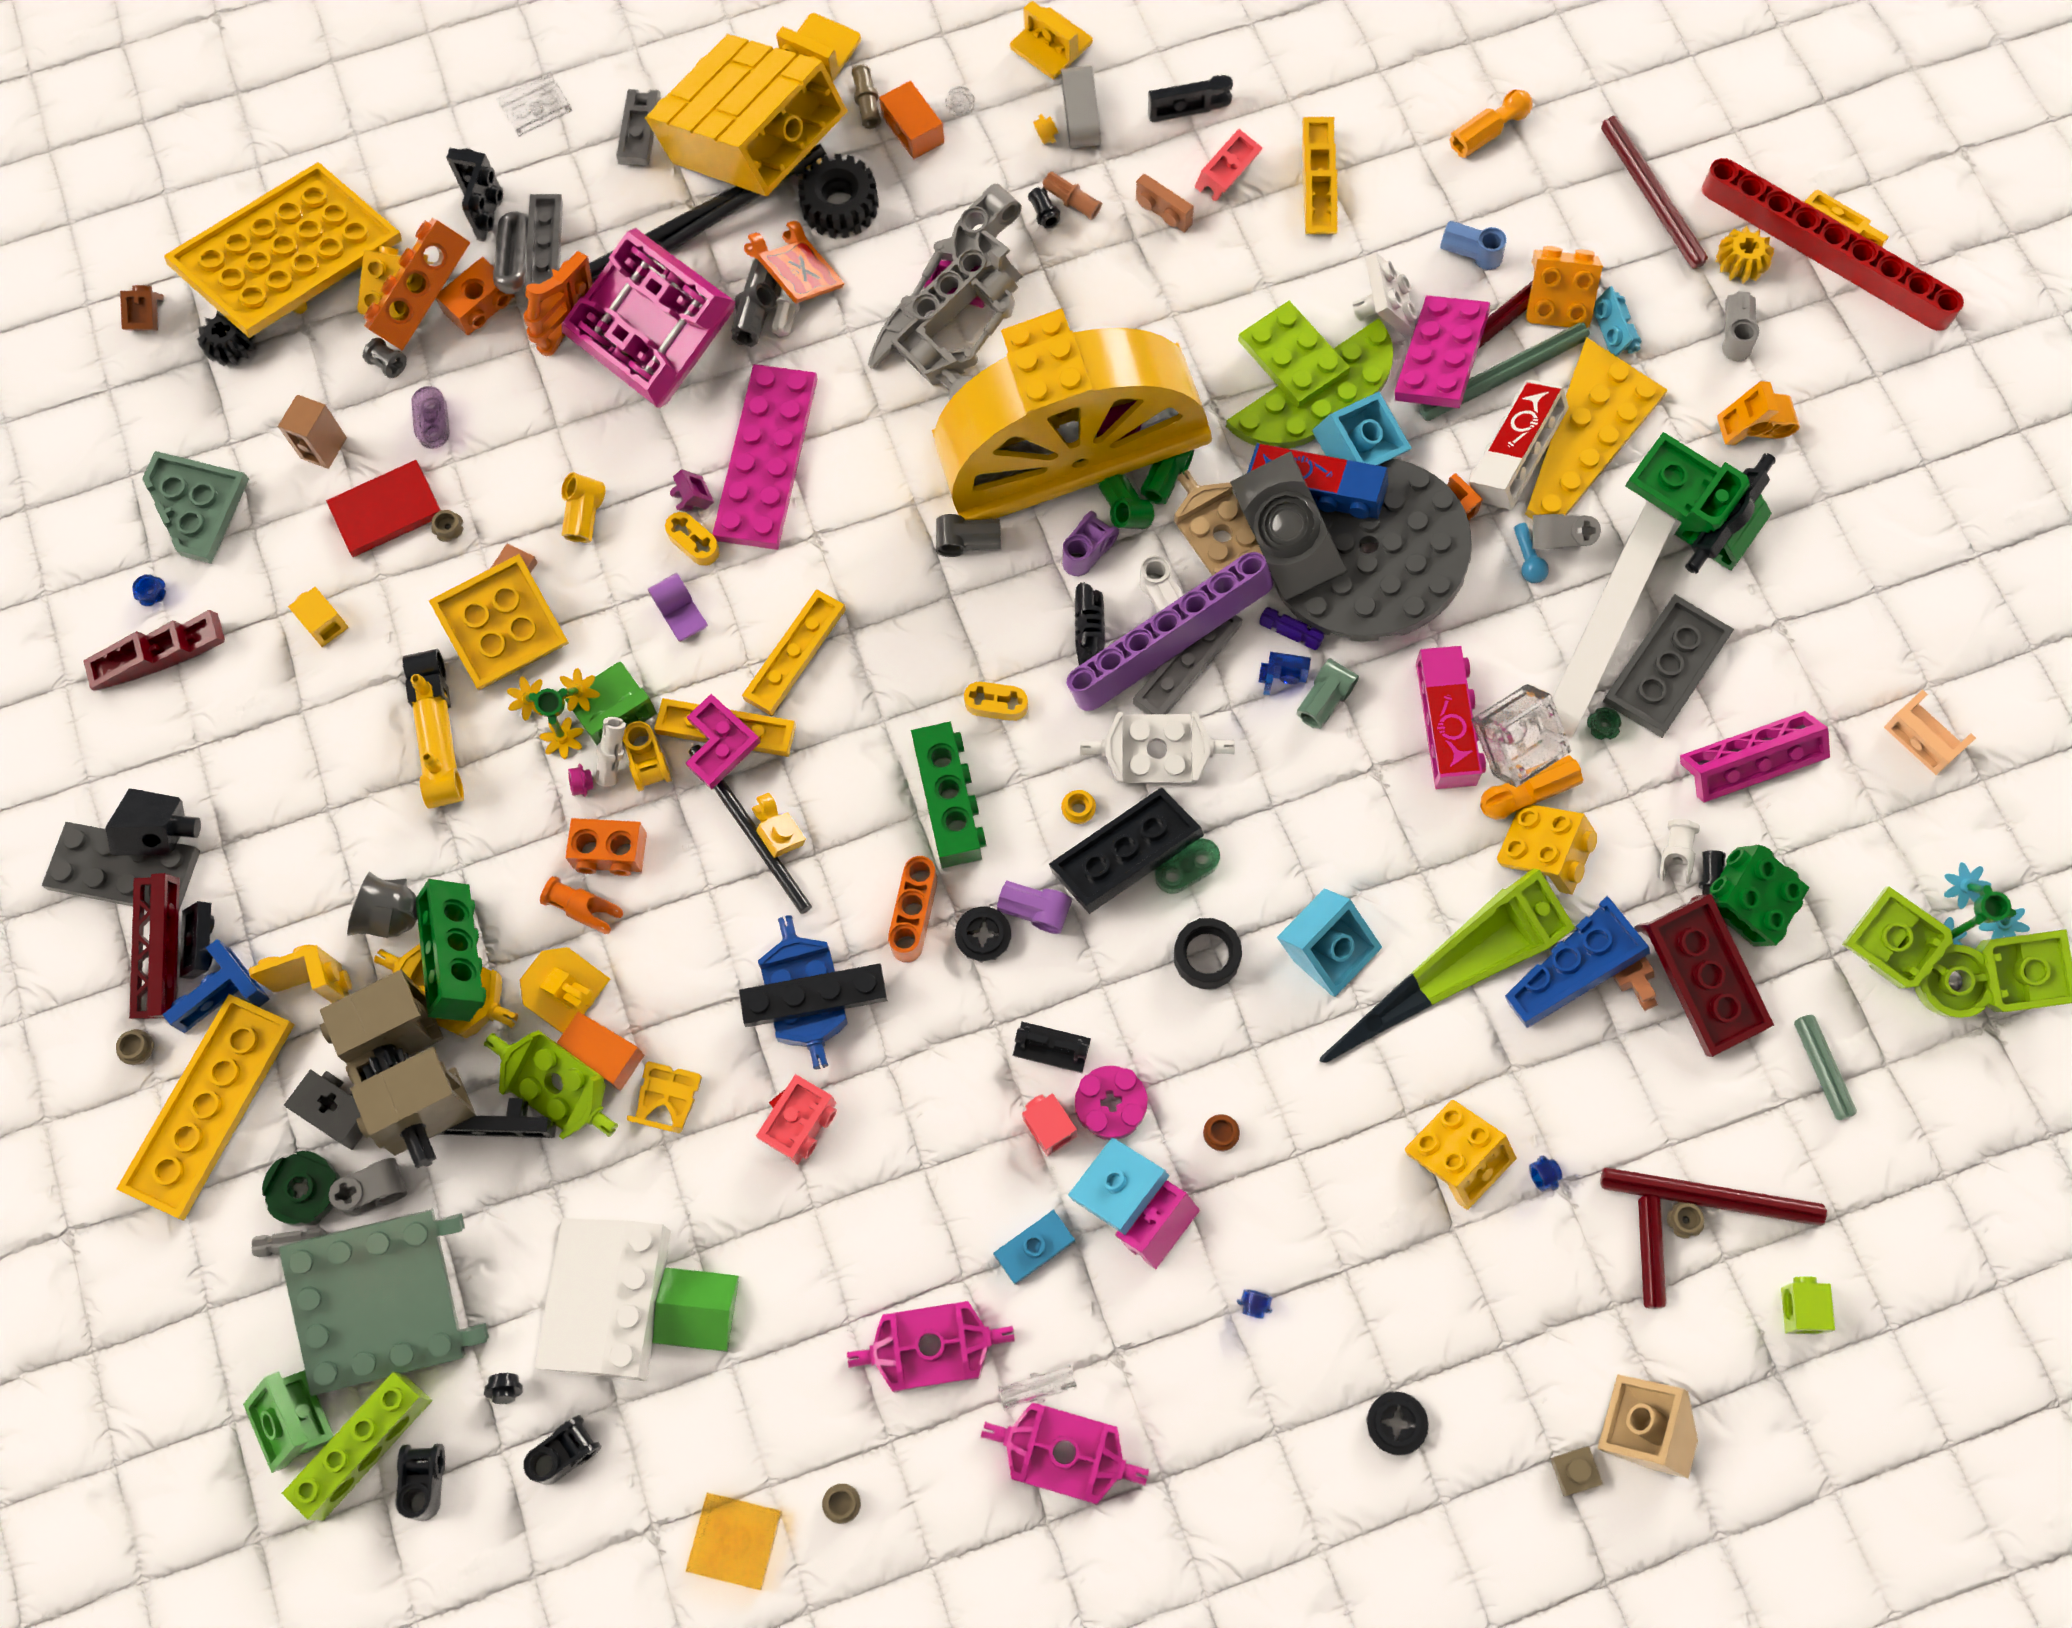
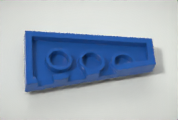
M1608 896L1599 903V908L1589 918L1586 916L1576 925L1577 930L1564 942L1560 941L1551 950L1552 954L1541 965L1537 964L1505 995L1507 1003L1526 1028H1529L1650 954L1647 943Z

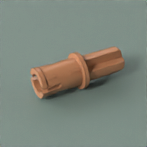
M1049 172L1043 181V187L1063 200L1064 206L1075 208L1090 220L1094 219L1099 213L1102 202L1081 190L1079 184L1073 185L1054 172Z

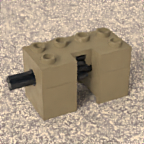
M399 970L319 1009L324 1023L320 1024V1029L329 1044H333L337 1056L347 1065L345 1067L347 1075L354 1085L350 1087V1090L361 1117L357 1118V1124L366 1139L371 1137L379 1149L384 1147L394 1156L408 1150L415 1168L418 1169L423 1165L425 1167L433 1164L432 1161L437 1159L429 1141L430 1138L476 1114L457 1069L453 1067L447 1070L444 1063L439 1061V1056L434 1047L409 1058L410 1055L444 1039L436 1018L428 1017L425 993L402 970Z

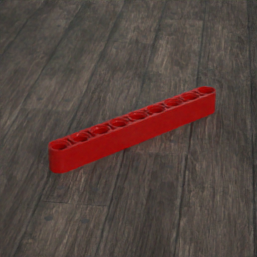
M1719 158L1712 162L1702 184V192L1704 196L1932 330L1942 331L1947 329L1961 311L1964 299L1952 287L1738 163L1727 158Z

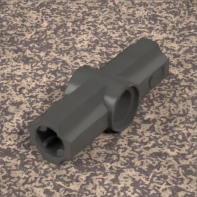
M756 258L752 262L744 291L735 297L737 313L731 328V339L738 345L749 347L758 344L767 312L775 308L777 304L774 292L777 282Z

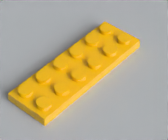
M228 994L116 1190L184 1221L295 1024Z

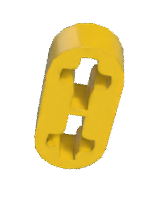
M676 512L667 518L665 530L668 538L698 565L706 566L711 565L718 559L720 550L716 538L686 512ZM677 525L681 527L686 526L689 535H685L680 530L676 532L675 527ZM698 541L704 547L709 546L710 551L707 553L703 550L699 552L695 543Z
M974 682L964 692L965 707L967 711L976 716L1017 721L1022 719L1028 711V697L1021 688L1016 686ZM978 693H984V698L986 699L982 700L981 705H976L973 699L978 696ZM1011 698H1017L1018 705L1015 706L1014 710L1008 709L1007 703L1011 701Z

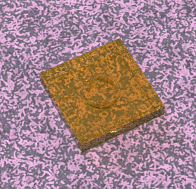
M707 1492L685 1572L761 1591L783 1511Z

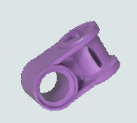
M1089 511L1063 543L1062 566L1064 570L1072 576H1082L1089 572L1098 559L1112 547L1119 535V528L1116 526L1110 527L1097 518V513ZM1080 553L1084 556L1077 558L1071 556V554Z

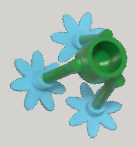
M1960 862L1958 867L1959 876L1950 873L1944 875L1949 883L1955 885L1944 892V897L1958 896L1957 903L1960 909L1965 908L1969 898L1975 902L1973 908L1975 916L1955 929L1952 917L1947 918L1944 922V925L1951 929L1953 945H1963L1958 940L1964 938L1967 935V931L1977 925H1980L1978 928L1981 931H1993L1991 939L2002 938L2003 936H2016L2015 932H2028L2030 930L2028 925L2018 922L2025 914L2024 908L2012 909L2011 902L2006 895L2001 892H1993L1990 882L1979 880L1984 871L1982 866L1976 867L1970 873L1967 865Z

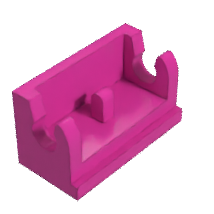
M1166 1180L1128 1232L1124 1235L1117 1231L1115 1236L1134 1255L1139 1254L1148 1265L1157 1269L1199 1213L1200 1209L1186 1192Z

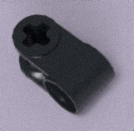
M578 1415L565 1422L551 1436L530 1450L523 1461V1470L530 1480L543 1485H551L574 1468L591 1459L600 1451L602 1446L599 1442H593L582 1425L584 1419L581 1415ZM573 1436L575 1437V1439H576L577 1442L579 1443L580 1447L578 1446V1444H577L576 1441L574 1440ZM549 1455L553 1461L552 1469L547 1475L539 1476L536 1471V1464L541 1457Z
M442 1443L434 1444L432 1448H412L410 1444L400 1447L397 1459L398 1481L395 1503L399 1514L405 1518L427 1521L433 1518L440 1509L442 1476L445 1469V1449ZM423 1492L425 1495L424 1506L418 1512H414L411 1504L412 1499L417 1493Z

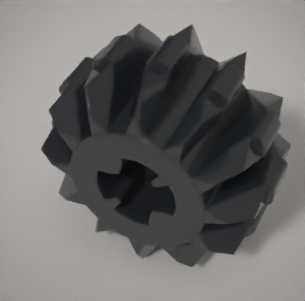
M216 311V317L213 319L205 317L206 326L198 327L200 337L197 340L199 346L208 359L213 362L217 361L222 366H225L229 361L237 365L239 358L249 359L248 350L256 349L253 341L256 336L248 338L218 311Z

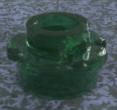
M1603 707L1597 709L1594 714L1589 715L1587 726L1591 729L1590 732L1595 738L1611 740L1620 733L1619 727L1622 722L1619 714L1614 709ZM1601 723H1607V727H1603Z

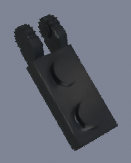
M1221 74V76H1212L1210 80L1148 91L1149 120L1157 122L1210 112L1212 109L1228 106L1232 102V93L1229 90L1233 88V79L1229 75Z

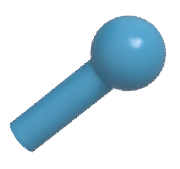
M1517 524L1514 526V531L1525 560L1521 569L1522 575L1530 583H1540L1548 575V564L1543 558L1537 556L1535 549H1532V538L1527 524Z

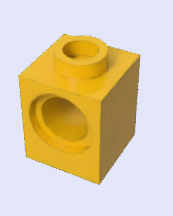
M316 586L308 592L300 594L288 606L321 647H324L349 628Z

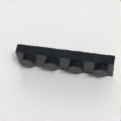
M881 963L739 989L745 1027L888 1001Z

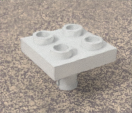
M1377 252L1365 257L1372 294L1352 302V306L1355 307L1352 309L1356 318L1361 321L1377 313L1405 338L1413 335L1416 328L1414 320L1417 319V312L1410 301L1408 292H1411V284L1408 277L1404 273L1400 274L1390 260L1386 261Z

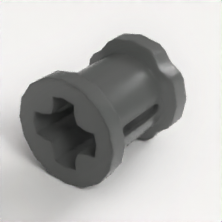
M379 337L373 338L366 344L362 354L367 364L378 366L388 378H395L400 375L407 363L404 353L392 350Z

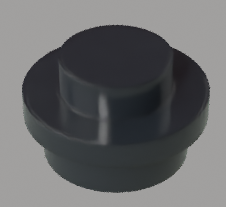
M514 1373L493 1374L488 1378V1384L484 1387V1395L492 1399V1402L495 1404L512 1403L516 1397L523 1393V1385L519 1383V1376Z

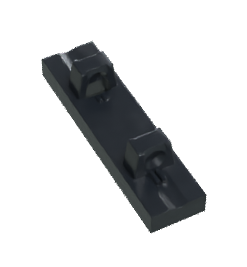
M509 1098L506 1116L475 1115L438 1135L555 1138L556 1125L548 1117H527L528 1102L523 1098Z

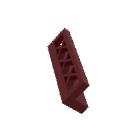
M166 873L151 874V877L134 878L129 1019L165 1018L162 1014L169 1010L171 1004L177 999L180 878ZM145 886H151L150 906L145 902ZM150 921L148 941L143 935L144 926ZM149 956L147 976L142 971L143 961ZM148 991L147 1011H141L142 996Z

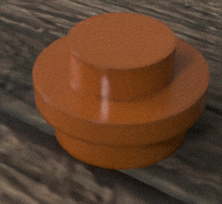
M1214 1115L1204 1125V1140L1213 1150L1228 1151L1239 1140V1126L1228 1115Z

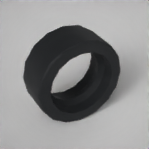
M1199 918L1188 923L1178 934L1174 945V965L1180 977L1188 984L1200 989H1216L1227 984L1237 974L1242 958L1241 941L1236 931L1226 922L1215 918ZM1201 934L1218 936L1225 942L1228 948L1229 958L1227 964L1215 973L1205 974L1199 972L1190 965L1187 959L1189 943Z

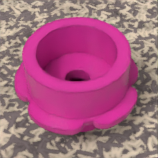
M578 764L577 768L568 769L572 796L583 795L587 797V790L593 789L590 769L583 770L582 764Z

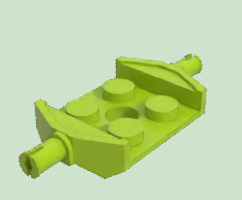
M539 1030L526 1035L517 1043L510 1045L496 1036L495 1033H491L486 1038L484 1046L499 1055L502 1060L500 1063L499 1093L505 1095L512 1092L517 1097L523 1098L528 1102L529 1106L544 1117L551 1119L552 1122H555L556 1126L562 1129L559 1135L561 1139L573 1135L588 1124L594 1125L606 1134L607 1137L614 1134L618 1124L602 1113L604 1108L601 1105L606 1085L600 1074ZM553 1073L561 1077L562 1090L557 1089L553 1085Z

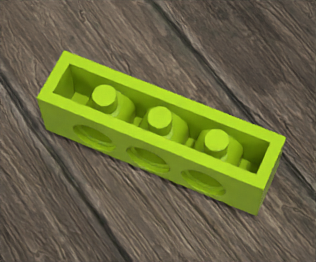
M392 1372L281 1494L307 1520L324 1521L433 1400L407 1375Z

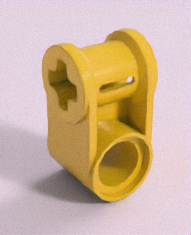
M642 721L628 724L624 730L623 742L637 790L639 792L643 791L644 786L662 780L666 782L672 781L659 741L650 725ZM638 737H648V740L644 745H633L634 741Z

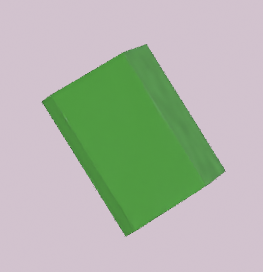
M665 1267L655 1302L653 1343L728 1352L739 1276Z

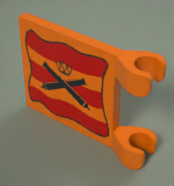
M798 221L788 222L786 227L789 230L782 234L783 240L789 245L768 251L765 240L760 233L748 235V239L751 242L744 245L745 253L759 260L795 304L843 288L844 282L807 240L804 230Z

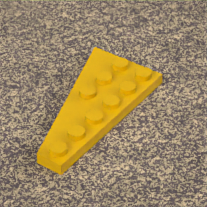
M1586 337L1566 394L1569 408L1549 443L1525 515L1532 520L1533 515H1567L1664 398L1667 389Z

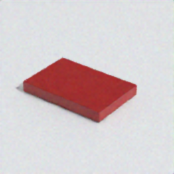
M417 460L326 500L352 557L432 522L434 515L441 511Z

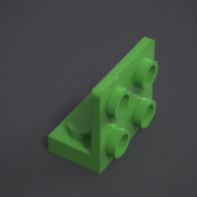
M617 662L595 676V681L589 688L598 691L600 696L598 698H588L590 703L589 711H585L579 702L573 710V713L596 746L601 743L603 720L605 718L618 717L627 726L635 721L645 722L657 714L649 696L643 688L640 689L622 662Z

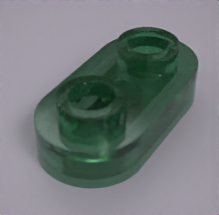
M1198 839L1156 868L1155 881L1157 886L1166 893L1176 894L1207 877L1219 865V848L1209 839ZM1198 855H1204L1208 858V862L1200 864L1195 858ZM1168 873H1176L1179 879L1171 882L1166 878V875Z

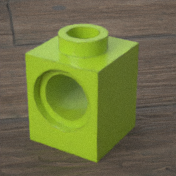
M1800 1276L1794 1277L1793 1283L1781 1287L1785 1334H1826L1835 1331L1831 1283H1817V1277Z

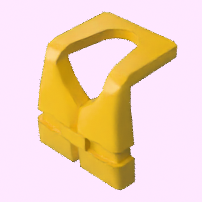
M648 1061L642 1078L645 1079L643 1086L640 1087L636 1116L627 1115V1120L670 1132L681 1133L695 1099L693 1097L695 1091L699 1090L702 1076L699 1073L679 1068L673 1071L670 1066ZM664 1104L669 1110L673 1125L670 1126L646 1119L654 1109Z

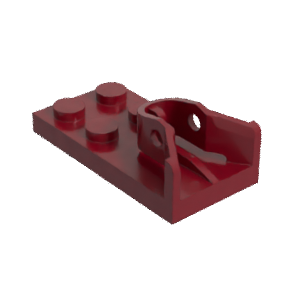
M1712 894L1697 895L1691 898L1689 903L1648 923H1640L1634 926L1637 932H1642L1650 938L1706 1057H1713L1774 1026Z

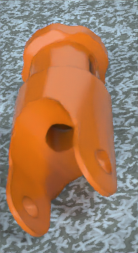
M552 876L547 881L540 895V904L545 906L553 905L565 911L566 916L603 934H609L611 928L606 922L594 917L593 913L603 912L616 918L623 916V911L619 906L582 888L573 889L561 883V879L556 876Z

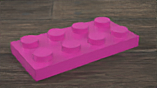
M1426 295L1394 391L1395 401L1460 409L1490 313V302Z

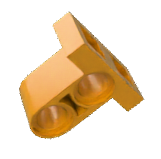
M1766 381L1758 382L1717 415L1725 445H1736L1747 436L1772 439L1785 438L1796 433L1800 428L1791 397L1784 394H1774L1771 382Z

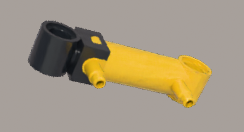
M438 648L404 655L402 662L406 677L407 699L413 708L422 770L419 782L423 801L428 809L463 802V784L456 767L448 708H451L449 688L445 683L447 676L443 657Z

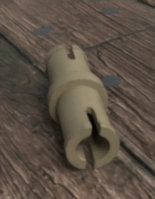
M864 64L857 65L851 70L856 90L854 100L859 105L862 126H865L867 129L876 128L882 123L877 105L879 99L878 91L873 87L870 67L868 68V65Z

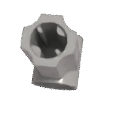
M1738 291L1733 295H1728L1725 301V340L1722 345V352L1730 360L1743 361L1750 356L1760 330L1756 324V297H1753L1750 292Z

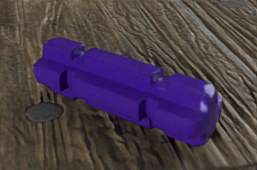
M1266 607L1262 612L1259 620L1261 626L1270 630L1276 628L1275 632L1298 643L1304 641L1305 646L1313 650H1317L1324 639L1322 631L1314 627L1308 629V624L1286 614L1280 616L1278 615L1279 611L1271 607Z

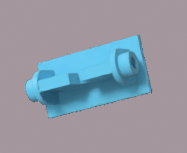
M1609 286L1595 301L1594 314L1610 353L1618 356L1623 350H1627L1629 354L1635 353L1640 350L1642 340L1638 336L1634 324H1627L1631 316L1625 303V297L1620 296L1619 292H1615L1613 286Z

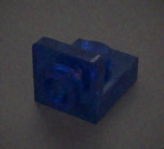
M1270 651L1268 663L1261 662L1258 683L1265 684L1263 694L1270 695L1273 678H1278L1287 684L1306 683L1311 657Z

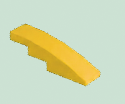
M1303 117L1302 166L1305 234H1337V170L1334 117Z

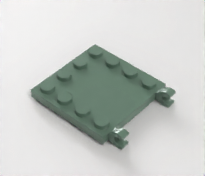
M430 1209L278 1247L311 1396L385 1378L392 1372L401 1374L461 1359L465 1356L463 1346H473L487 1342L489 1334L486 1323L459 1329L439 1236L458 1233L465 1229L462 1213L436 1220L434 1210Z

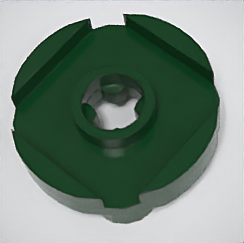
M299 1151L295 1152L297 1154L290 1155L287 1158H280L269 1168L262 1184V1195L265 1196V1202L268 1206L266 1208L269 1214L275 1219L291 1226H312L318 1224L333 1208L329 1200V1191L333 1183L341 1178L339 1173L335 1171L333 1165L327 1159L313 1152ZM307 1179L308 1192L305 1195L302 1194L300 1198H295L297 1192L293 1190V1186L295 1183L302 1184Z

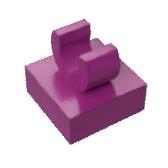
M681 469L673 476L677 486L671 489L670 495L678 499L683 498L682 502L676 506L677 510L689 512L694 506L706 510L714 503L701 475Z

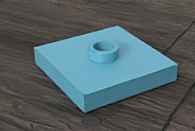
M1111 1138L1068 1196L1075 1203L1125 1235L1170 1175L1160 1166L1115 1138Z

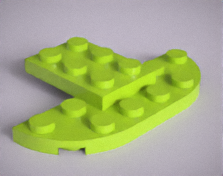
M1290 300L1238 334V342L1278 386L1227 419L1226 427L1235 436L1254 446L1258 443L1290 449L1313 441L1316 437L1312 429L1327 416L1374 393L1381 392L1384 388L1393 362V345L1385 325L1378 318L1335 348H1332Z

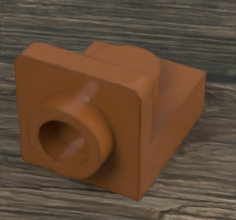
M132 285V291H120L121 329L126 331H158L157 301H164V294L154 292L152 286Z

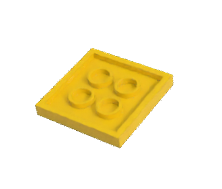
M520 554L428 600L478 690L569 644Z

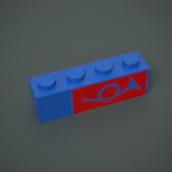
M1256 444L1247 473L1291 451L1320 510L1349 513L1361 519L1367 517L1378 519L1388 488L1387 467Z

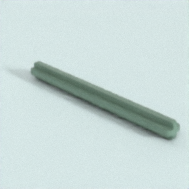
M1578 323L1470 378L1461 405L1585 342L1586 337L1588 338L1590 335L1589 329L1584 323ZM1421 404L1419 411L1424 420L1430 421L1454 408Z

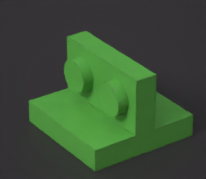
M305 1370L284 1378L281 1377L280 1372L265 1376L243 1404L271 1473L286 1468L295 1457L325 1446L334 1436L317 1395H310Z

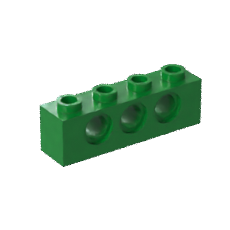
M951 721L911 730L941 869L982 860L980 848L987 847L983 827H975L973 816L979 815L975 794L968 796L966 784L972 783L968 763L961 764L958 754L965 752L961 733L953 732ZM939 758L951 760L945 767L934 765L935 761ZM947 789L958 791V794L951 799L941 796ZM957 820L963 821L966 824L959 831H952L948 828L950 823Z
M428 879L415 898L427 1014L430 1018L470 1022L479 1008L481 1009L484 1006L486 1000V990L482 987L480 975L482 959L478 957L477 951L479 932L474 927L473 919L475 902L471 899L469 884Z

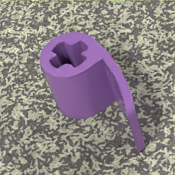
M677 572L648 588L653 601L679 642L708 626Z

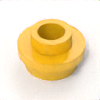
M1041 113L1038 115L1039 119L1032 123L1043 145L1048 142L1053 144L1056 142L1054 135L1059 132L1051 116L1045 119Z
M1071 791L1062 800V814L1066 820L1073 824H1084L1090 821L1095 814V800L1086 791ZM1075 804H1082L1085 810L1077 813L1073 811L1072 807Z

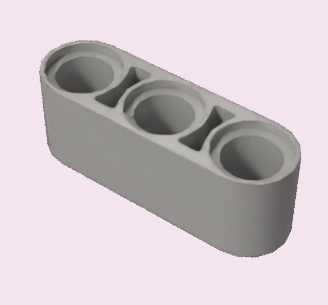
M1092 66L1062 68L1061 82L1069 147L1078 148L1101 145L1100 122Z

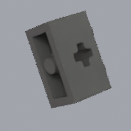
M310 1069L283 1106L340 1144L353 1150L363 1134L357 1124V1118L361 1117L352 1092L349 1095L340 1089L344 1082L330 1072L325 1071L321 1076ZM333 1103L338 1105L334 1111L330 1109Z

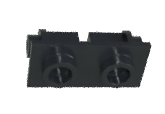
M1021 1021L1020 1028L1016 1032V1044L1012 1056L1083 1073L1091 1038Z

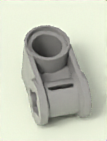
M1564 514L1533 515L1532 549H1562L1563 547L1589 546L1597 542L1601 534L1600 524L1593 516ZM1582 527V533H1578V528Z
M387 1158L335 1181L330 1187L329 1200L334 1207L345 1214L358 1216L379 1206L396 1202L405 1197L408 1192L397 1160L395 1158ZM351 1190L355 1191L356 1193L351 1196L352 1202L347 1203L345 1200L350 1198L349 1192Z

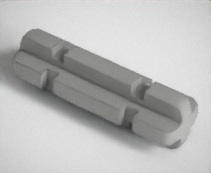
M316 1228L309 1229L307 1232L301 1230L273 1234L272 1237L268 1235L255 1236L251 1241V1251L256 1257L271 1256L272 1253L280 1255L278 1247L281 1245L326 1235V1231Z

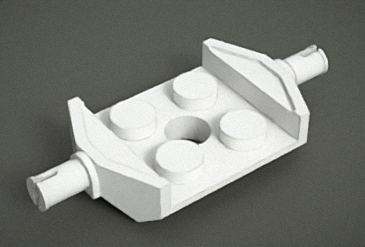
M1117 712L1105 739H1102V741L1080 740V755L1102 754V758H1106L1117 783H1197L1209 757H1213V754H1235V740L1213 741V739H1210L1198 712H1192L1191 714L1123 715V712ZM1157 740L1165 744L1167 748L1165 756L1156 759L1148 754L1147 746L1152 741Z

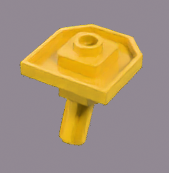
M568 947L541 951L519 979L522 1004L562 1034L577 1012L585 1014L610 981L608 976Z

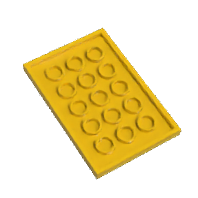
M317 162L164 255L166 264L248 338H251L362 267L364 250L379 252V246L393 247L401 242L402 238L399 230L322 164Z

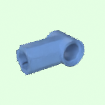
M1450 220L1445 228L1440 248L1475 259V263L1480 268L1492 270L1499 267L1503 261L1507 237L1499 228L1489 227L1479 230Z

